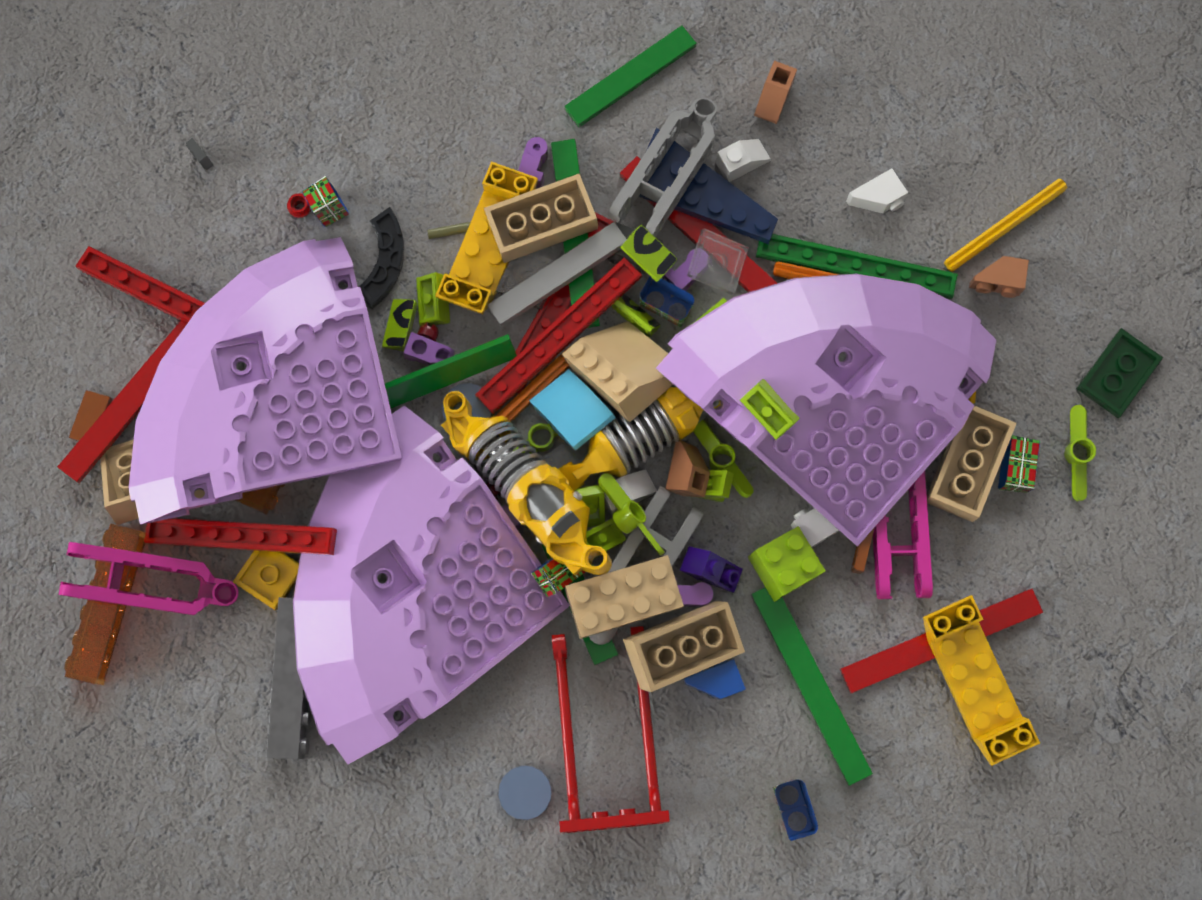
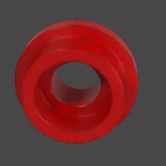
M302 193L294 194L289 198L287 209L293 217L303 218L311 212V208ZM298 204H304V207L302 209H296V206Z

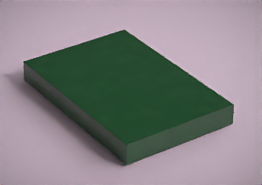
M1120 328L1076 389L1116 418H1120L1163 357Z

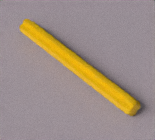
M1062 179L1054 181L947 258L944 262L945 267L950 272L955 271L1065 192L1067 184Z

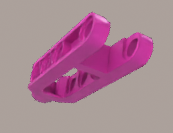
M925 471L908 489L912 545L891 546L888 543L887 523L889 522V517H886V515L874 527L872 538L877 599H892V596H890L891 556H913L916 597H932L933 582Z
M69 542L67 556L111 563L107 588L61 581L58 595L195 615L210 604L218 606L232 605L237 600L238 588L232 581L214 578L203 562ZM124 565L196 576L200 581L198 597L191 602L143 593L119 591Z

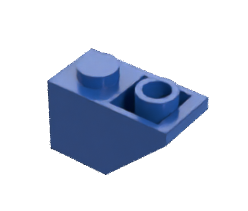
M734 659L731 661L725 660L714 665L713 668L705 671L702 670L684 678L685 685L719 700L746 690Z

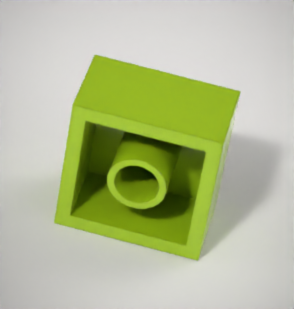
M799 526L756 549L748 556L749 561L774 602L826 572Z

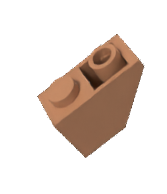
M777 61L773 62L754 116L777 124L793 86L797 72L796 68Z
M1003 256L975 275L969 283V288L976 289L977 292L985 294L991 292L1001 293L1003 297L1008 298L1019 296L1026 286L1029 260Z
M679 440L675 443L665 489L681 496L705 497L710 471L698 448Z

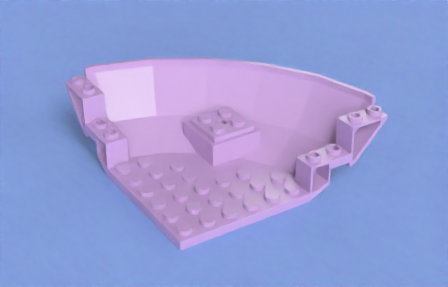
M341 237L316 241L315 239L302 241L244 269L195 312L162 358L135 423L129 492L131 501L136 502L140 525L190 515L189 509L241 499L243 492L402 459L367 307L361 288L357 287L354 266ZM344 282L348 287L340 289L338 284ZM243 362L247 367L244 371H239L236 365ZM196 490H203L205 495L202 498H196L194 496Z
M861 274L802 277L742 294L725 302L677 333L668 343L673 349L656 369L684 395L699 405L736 440L751 450L853 544L858 546L963 428L974 407L968 399L983 382L987 383L990 377L996 339L980 324L981 320L972 311L918 284ZM841 352L846 353L844 361H839L838 359ZM762 379L766 380L787 406L800 418L777 440L740 401ZM719 399V400H720V406L717 407V408H714V407H713L714 401Z
M406 406L392 413L402 456L401 460L330 474L328 476L308 526L337 529L334 556L301 554L293 597L297 671L320 737L328 746L333 743L347 764L390 742L418 718L424 719L450 702L570 606L560 591L556 590V594L546 597L531 574L532 571L542 564L483 479L463 458L457 460L443 441L444 437ZM434 453L440 456L439 462L433 460ZM381 573L385 574L387 578L384 584L379 583L377 579ZM397 710L401 712V718L398 721L393 717L394 712Z

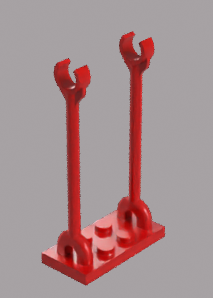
M643 626L630 627L631 636L644 631ZM565 634L552 635L553 657L556 661L569 820L559 821L560 833L669 823V810L661 811L649 692L641 690L638 681L650 812L636 813L635 808L619 810V815L609 816L608 811L593 812L592 818L581 819L566 665Z

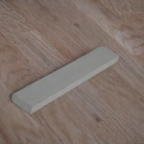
M615 222L611 223L488 304V307L502 327L621 250L620 247L626 241L625 236Z

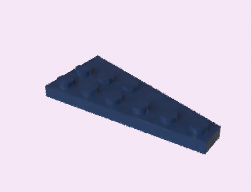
M657 127L648 145V148L655 139L658 132L660 131ZM674 141L647 183L665 192L668 186L671 187L678 176L680 166L683 167L687 162L690 152ZM705 163L702 164L674 210L766 244H769L778 218ZM642 194L638 196L640 198L655 202Z

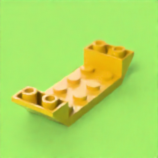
M491 161L482 182L484 191L451 271L449 275L444 273L435 295L436 298L483 315L488 308V304L494 300L509 262H503L484 208L535 190L538 182L537 177Z
M969 595L923 616L927 641L969 733L989 764L993 766L1040 744V741L1029 718L1022 717L980 626L979 621L983 620L973 596Z

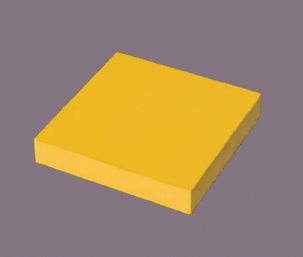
M253 551L233 580V583L277 611L278 598H286L296 583L299 563L283 552Z

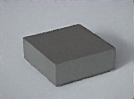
M193 138L186 142V147L204 169L208 170L213 166L208 156Z

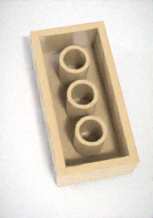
M580 174L484 208L504 263L598 229L597 217Z
M974 406L963 428L946 446L928 491L927 503L971 522L980 518L1016 423Z
M668 555L565 586L580 639L684 607Z
M714 601L623 639L641 690L648 692L656 691L745 652L729 604L722 601Z

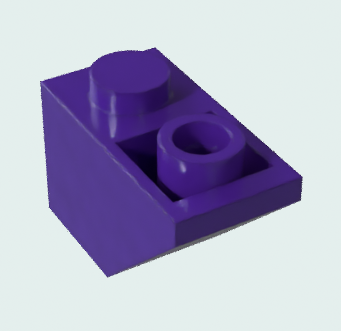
M689 546L680 571L697 580L734 593L743 569L711 551Z

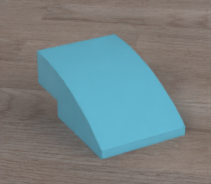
M569 369L529 400L538 414L575 451L616 418L590 388Z

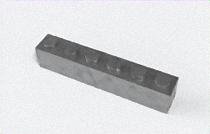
M279 597L266 758L304 759V754H307L309 749V738H305L306 727L310 726L311 712L307 711L308 701L296 666L293 598Z

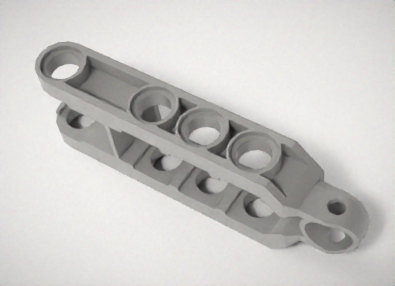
M698 98L693 102L689 110L671 112L614 200L609 210V218L621 223L638 196L642 194L657 202L653 209L652 217L645 227L655 238L657 237L713 148L715 133L711 124L717 115V105L714 101L708 98ZM687 133L698 139L699 143L695 148L691 149L690 157L683 167L680 166L678 176L671 187L668 186L664 192L647 183L678 134Z
M660 486L644 511L646 521L643 525L660 547L666 550L663 556L668 555L671 566H673L703 517L704 512L693 506L673 540H668L650 528L671 494L670 491ZM638 527L631 532L613 561L608 573L625 568L645 537ZM635 622V623H632V624H628V625H625V626L637 624L638 622ZM619 628L592 635L589 638L595 644L604 645L611 641Z

